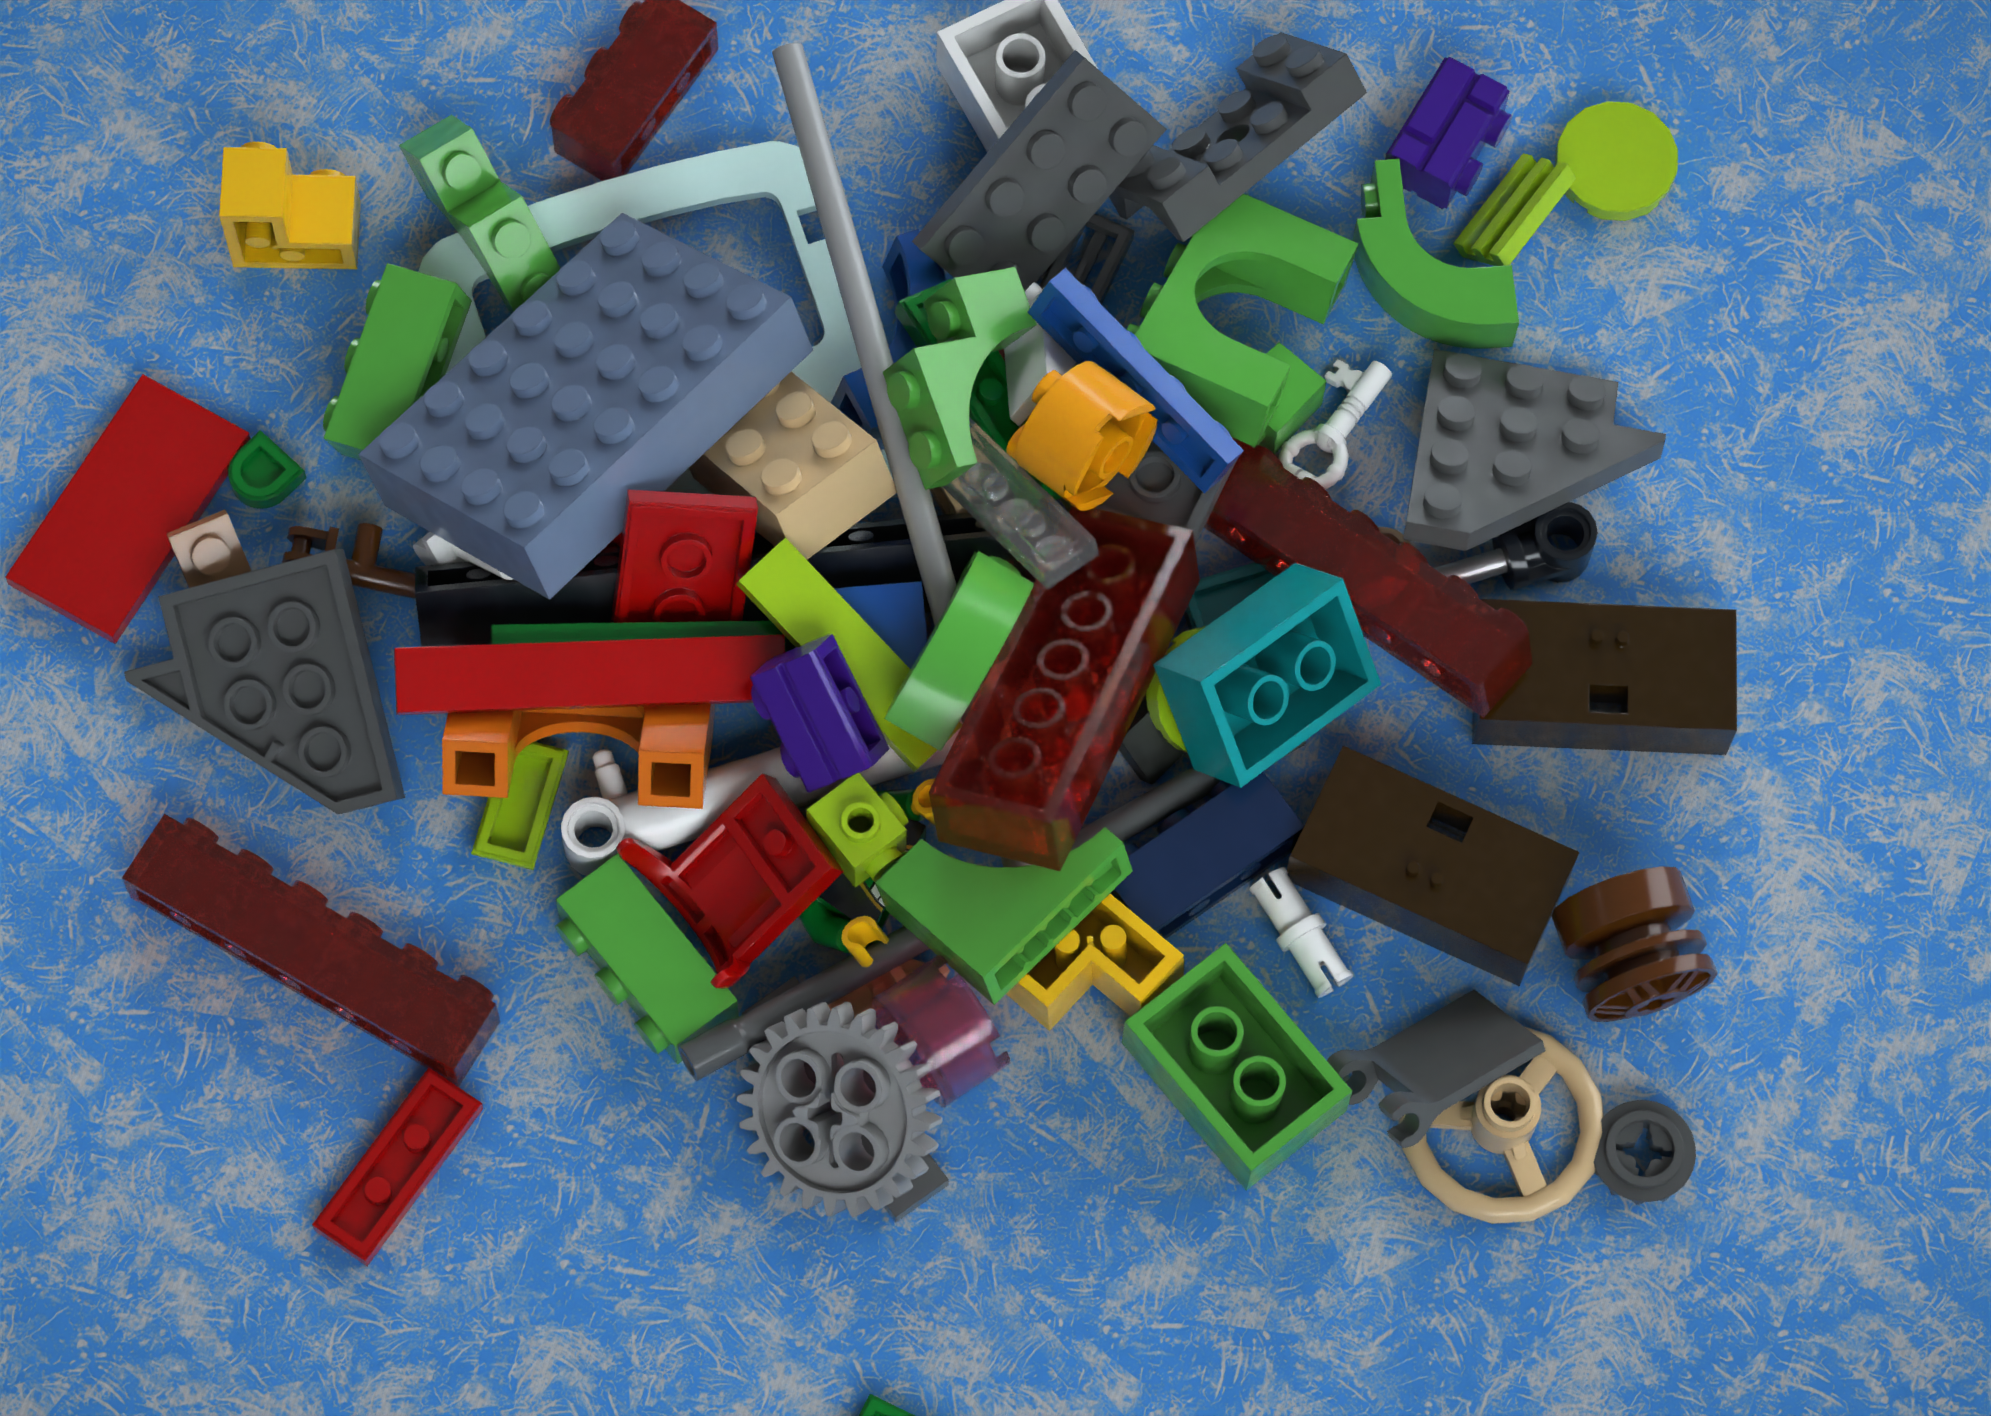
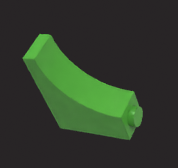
M1104 827L1091 839L1061 856L1048 861L1018 867H989L964 862L935 849L921 838L908 852H901L903 856L892 863L875 884L887 912L995 1005L1133 870L1124 843Z

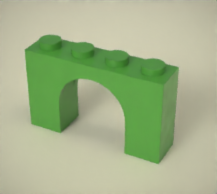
M1242 194L1193 234L1187 246L1179 242L1175 245L1163 273V277L1168 278L1164 286L1153 283L1139 316L1144 319L1140 327L1130 323L1126 330L1132 332L1139 339L1143 348L1170 375L1176 377L1184 385L1187 393L1215 421L1221 423L1228 430L1232 438L1256 447L1279 406L1291 365L1220 333L1204 318L1197 304L1206 298L1218 294L1245 293L1269 300L1324 325L1346 285L1359 243L1249 195Z

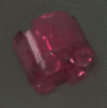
M936 955L874 996L872 1004L874 1010H876L875 1029L878 1030L895 1021L898 1024V1029L894 1042L901 1046L915 1040L918 1044L909 1060L913 1066L920 1064L931 1065L932 1069L920 1079L922 1088H933L940 1091V1096L935 1098L934 1101L945 1108L1010 1064V1057L1007 1051L997 1057L995 1056L989 1043L1000 1037L993 1022L959 974L950 980L943 976L939 970L948 961L941 955Z

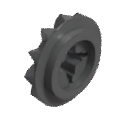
M1634 1100L1616 1106L1601 1119L1602 1136L1594 1159V1174L1598 1175L1608 1186L1611 1195H1620L1632 1200L1636 1205L1658 1200L1664 1202L1685 1186L1695 1165L1696 1146L1689 1126L1674 1110L1658 1102ZM1643 1128L1647 1129L1646 1139L1649 1140V1149L1659 1152L1662 1158L1652 1159L1643 1175L1638 1176L1639 1168H1636L1635 1157L1625 1155L1623 1148H1634L1637 1139L1642 1134Z

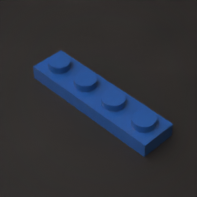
M1066 268L1047 283L1029 309V315L1077 364L1084 361L1096 362L1154 405L1156 410L1149 413L1158 420L1152 441L1205 494L1222 479L1244 450L1232 439L1228 430L1221 423L1215 421L1187 393L1184 385L1176 377L1170 375L1143 348L1139 339L1132 332L1126 330L1098 302L1095 294L1087 286L1081 284Z

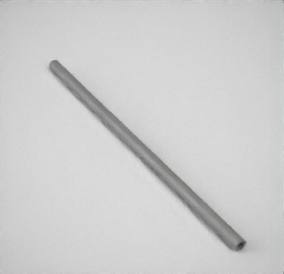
M785 44L773 50V58L934 625L936 626L957 584L930 490H925L918 469L911 461L907 438L897 411L888 397L887 383L883 371L894 363L803 44ZM983 680L961 720L1003 867L1036 864Z

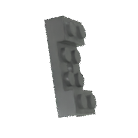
M1282 32L1259 42L1252 51L1253 55L1236 68L1246 88L1222 100L1218 106V111L1201 125L1180 134L1173 141L1170 150L1153 145L1109 196L1120 217L1127 220L1143 206H1146L1154 212L1177 240L1185 242L1367 93L1347 53Z

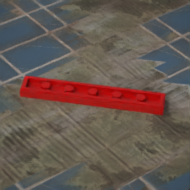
M783 634L394 648L396 715L753 702L751 696L753 683L750 676L766 661L785 653V637Z

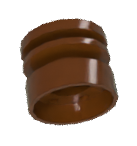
M1659 866L1618 875L1581 890L1555 907L1551 916L1565 955L1570 959H1592L1580 968L1574 976L1576 987L1582 992H1589L1583 999L1582 1004L1587 1018L1591 1021L1611 1022L1661 1011L1701 991L1716 978L1718 973L1713 959L1708 954H1700L1707 945L1704 935L1699 930H1676L1690 920L1695 912L1683 876L1676 867Z

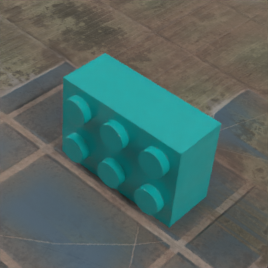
M1297 563L1292 564L1153 664L1194 770L1240 788L1382 685L1343 578Z

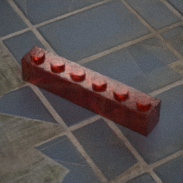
M1232 438L1244 451L1238 457L1204 528L1275 576L1292 564L1297 563L1343 578L1364 637L1484 718L1533 664L1529 631L1524 622L1513 612L1505 608H1500L1497 611L1480 600L1475 590L1462 578L1456 575H1450L1447 578L1431 567L1424 555L1411 544L1401 542L1398 545L1380 533L1373 520L1363 512L1356 509L1349 512L1332 501L1328 492L1315 480L1309 477H1304L1301 480L1284 469L1280 460L1267 448L1261 445L1253 448L1244 442Z
M166 814L163 815L122 877L131 898L422 1066L431 1068L455 1085L460 1086L500 1023L496 1003L491 1001L494 995L488 988L468 976L461 975L458 981L436 970L439 965L438 962L427 952L412 944L406 943L400 949L382 939V929L368 918L356 912H350L346 918L326 907L328 899L312 886L296 880L290 886L272 876L273 867L258 855L245 849H241L236 855L216 844L219 837L202 823L192 818H186L182 824Z

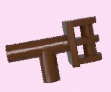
M358 524L351 559H346L352 585L415 599V573L376 565L383 529L375 524ZM304 526L290 527L287 539L292 542L291 551L284 553L282 563L312 555L310 554L311 548L320 549L322 552L335 549L339 528L329 527L328 531Z

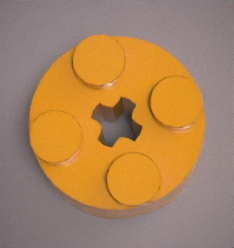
M1084 361L1071 368L1064 375H1061L1056 370H1052L1041 379L1034 389L1032 401L1037 405L1026 423L1009 440L1006 452L1017 461L1020 467L1080 511L1091 510L1114 494L1105 486L1118 472L1128 479L1143 459L1156 432L1158 419L1149 413L1156 410V408L1096 362Z

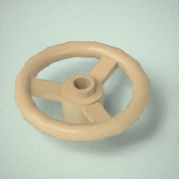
M1527 1027L1525 1028L1543 1040L1546 1051L1534 1057L1519 1077L1515 1075L1500 1077L1480 1089L1475 1102L1459 1101L1439 1114L1429 1127L1471 1131L1474 1139L1481 1147L1492 1153L1503 1154L1520 1193L1519 1197L1493 1198L1464 1188L1441 1169L1427 1143L1426 1134L1417 1144L1408 1148H1402L1418 1180L1425 1189L1453 1212L1490 1224L1534 1221L1568 1204L1595 1173L1594 1159L1602 1136L1601 1119L1604 1117L1602 1097L1582 1060L1551 1035ZM1558 1073L1565 1081L1577 1103L1580 1134L1571 1162L1553 1183L1547 1185L1529 1141L1541 1115L1539 1095L1553 1076ZM1496 1114H1505L1512 1121L1502 1120ZM1405 1115L1399 1119V1123L1403 1121Z

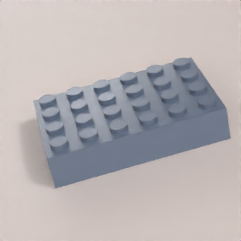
M621 213L358 455L386 507L550 600L622 532L627 489L665 491L813 351V348L791 296Z

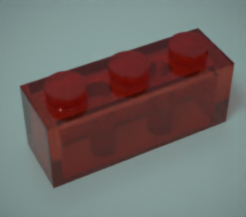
M644 0L643 3L635 1L628 8L621 20L618 37L609 49L601 47L593 55L585 71L584 77L586 80L574 96L568 93L556 105L550 118L555 153L602 181L626 175L718 51L717 22L680 0Z

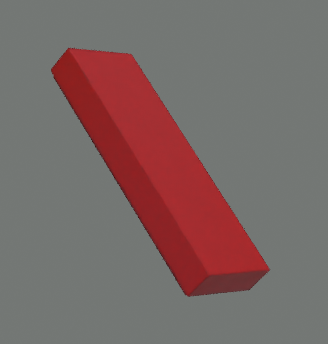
M428 1067L312 1224L314 1231L368 1267L483 1110L482 1103Z

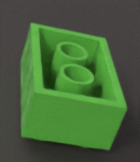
M1227 943L1219 947L1124 1022L1122 1044L1246 1191L1347 1111L1352 1095L1351 1088Z

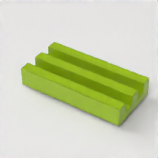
M1523 153L1453 244L1463 258L1493 266L1510 265L1576 180L1569 165L1558 162L1554 167L1551 161L1545 158H1540L1536 163L1532 155Z

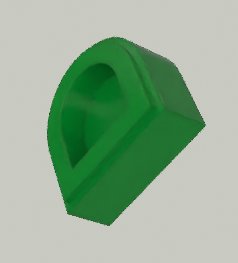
M261 430L237 451L228 469L229 481L235 496L243 504L257 509L270 508L281 503L306 479L305 470Z

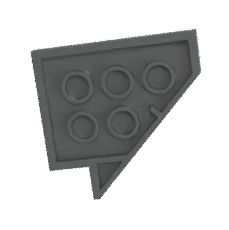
M1434 349L1403 540L1467 551L1660 459L1666 434L1613 424L1619 382Z
M344 549L325 551L158 596L174 659L125 671L124 674L127 682L336 814L348 813L405 798Z

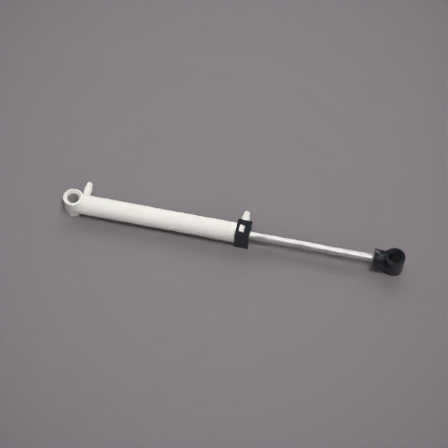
M1568 502L1492 538L1494 549L1492 551L1349 594L1356 616L1359 618L1499 574L1502 575L1510 590L1544 580L1557 583L1568 582L1579 577L1588 566L1598 534L1596 521L1584 507ZM1553 534L1567 535L1574 540L1577 548L1567 551L1557 549L1551 545L1547 537ZM1091 601L1083 604L1079 611L1083 620L1082 627L1088 641L1085 655L985 685L1002 746L1099 716H1103L1105 723L1127 717L1146 699L1145 691L1150 669L1158 655H1165L1167 650L1139 658L1130 632L1112 637L1106 617L1102 615L1098 603ZM962 726L946 742L941 751L937 750L915 772L889 746L890 749L873 766L859 773L870 786H874L972 756L964 727ZM779 747L708 769L703 809L638 805V791L627 792L620 767L615 763L612 752L608 749H602L595 752L592 758L602 798H582L573 803L564 813L561 822V832L565 856L572 868L580 874L587 876L618 853L617 845L625 838L639 840L656 851L694 841L762 773L776 778L797 808L816 803L849 777L841 778L830 785L809 793L801 778L793 777L786 770L781 759ZM592 827L604 828L612 834L611 838L600 847H587L578 841L583 831Z

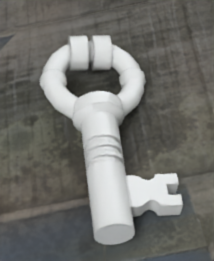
M1339 359L1336 360L1333 364L1336 373L1328 371L1324 376L1326 383L1336 388L1344 387L1348 394L1325 424H1319L1316 428L1301 431L1283 443L1277 463L1280 486L1293 491L1303 498H1307L1311 493L1325 491L1342 480L1349 459L1345 438L1392 377L1391 371L1384 364L1372 361L1365 372H1362L1360 370H1350L1348 364ZM1310 444H1316L1324 452L1333 454V464L1329 465L1326 473L1319 477L1292 464L1293 458L1299 454V450Z

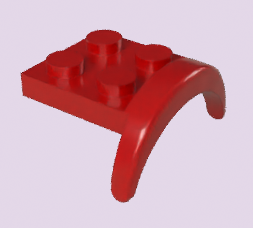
M763 773L674 862L652 847L633 838H625L617 845L620 857L644 875L673 904L697 934L715 966L717 975L710 981L715 988H729L736 984L748 972L750 964L844 872L777 779Z

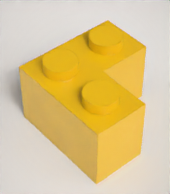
M248 142L241 145V147H223L219 218L233 267L357 269L361 200L355 176H345L342 172L331 169L315 170L309 175H293L287 148H276L274 145L266 142Z
M1110 893L1006 995L1049 1031L1092 985L1131 1017L1184 975V954Z

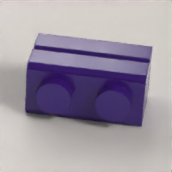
M1445 57L1386 153L1385 160L1399 159L1403 189L1409 192H1416L1418 197L1441 209H1447L1456 192L1467 196L1483 168V163L1476 160L1486 143L1494 148L1498 146L1511 122L1512 115L1505 111L1510 92L1507 86L1484 74H1476L1474 69L1451 57Z
M830 633L799 648L796 647L771 658L750 676L753 683L751 689L753 704L763 719L772 721L782 741L780 746L782 762L790 775L795 778H801L807 792H813L841 778L845 779L867 770L890 749L833 634Z

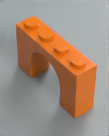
M715 704L448 713L442 738V794L508 798L516 757L526 746L551 735L586 732L618 739L628 744L639 754L638 805L703 809L714 732Z

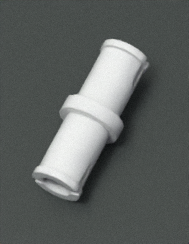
M1281 867L1269 873L1271 881L1282 896L1280 899L1274 896L1263 877L1255 882L1249 890L1252 895H1255L1280 936L1276 939L1279 947L1283 952L1290 950L1314 988V993L1318 998H1321L1334 991L1321 970V966L1327 967L1339 987L1348 982L1353 977V974L1346 968L1322 930L1326 923L1320 913H1311L1287 875V870L1285 867Z

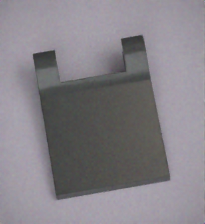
M1472 990L1373 1048L1367 1050H1340L1332 1054L1327 1059V1062L1341 1078L1352 1072L1351 1077L1345 1082L1352 1090L1349 1105L1358 1104L1365 1100L1374 1089L1378 1080L1394 1091L1383 1098L1378 1105L1380 1111L1393 1121L1405 1115L1400 1124L1393 1126L1387 1132L1389 1138L1399 1146L1408 1148L1417 1144L1424 1137L1432 1122L1444 1110L1546 1050L1543 1040L1476 990Z

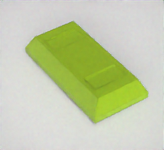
M532 742L518 754L514 763L508 798L488 797L471 852L472 855L534 870L569 750Z

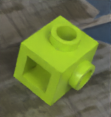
M860 773L852 775L806 809L808 823L844 870L843 874L855 888L869 877L876 882L892 863L903 856L901 852L906 850L907 829L904 826L909 823L906 814L889 793L884 792L878 796Z

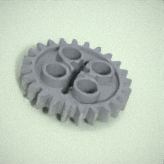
M821 1002L808 1008L807 1013L801 1008L784 1016L785 1023L781 1021L768 1027L764 1031L767 1040L752 1046L749 1050L758 1063H754L740 1071V1075L747 1082L754 1085V1087L736 1096L737 1102L751 1107L753 1112L752 1116L739 1122V1128L755 1130L759 1137L758 1140L748 1147V1153L759 1154L766 1152L769 1157V1161L761 1172L763 1177L780 1171L785 1176L780 1189L781 1195L786 1196L800 1188L803 1190L802 1208L807 1210L823 1200L826 1215L831 1217L845 1210L846 1207L852 1217L864 1213L870 1207L877 1211L892 1203L893 1196L898 1198L912 1190L911 1179L921 1176L929 1169L920 1156H926L937 1150L939 1146L933 1138L925 1134V1131L942 1123V1117L926 1111V1103L940 1096V1091L933 1088H922L920 1079L932 1069L931 1065L920 1064L913 1066L909 1060L918 1045L915 1040L898 1046L894 1042L898 1029V1024L895 1021L877 1030L875 1029L876 1010L870 1008L857 1014L854 1018L851 1002H844L833 1007L832 1010H830L826 1002ZM804 1062H807L815 1072L816 1084L808 1079L804 1069ZM863 1070L872 1076L876 1087L875 1093L865 1084ZM803 1126L811 1132L814 1138V1148L807 1143L803 1136ZM862 1135L870 1140L874 1149V1157L869 1155L864 1149L861 1139Z

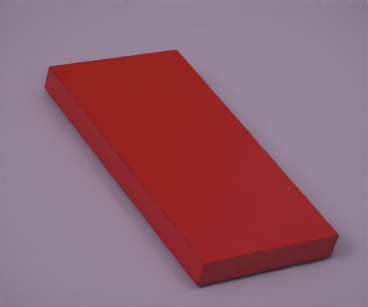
M142 374L5 576L8 585L116 644L175 556L166 534L199 520L227 478L231 460L237 451L251 439L249 432Z

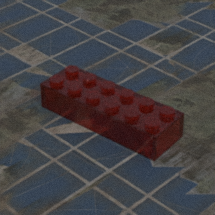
M1072 506L1034 581L1033 588L1018 619L997 655L929 791L939 842L1061 871L1156 673L1153 664L1163 658L1200 581L1193 530L1096 508L1080 511Z

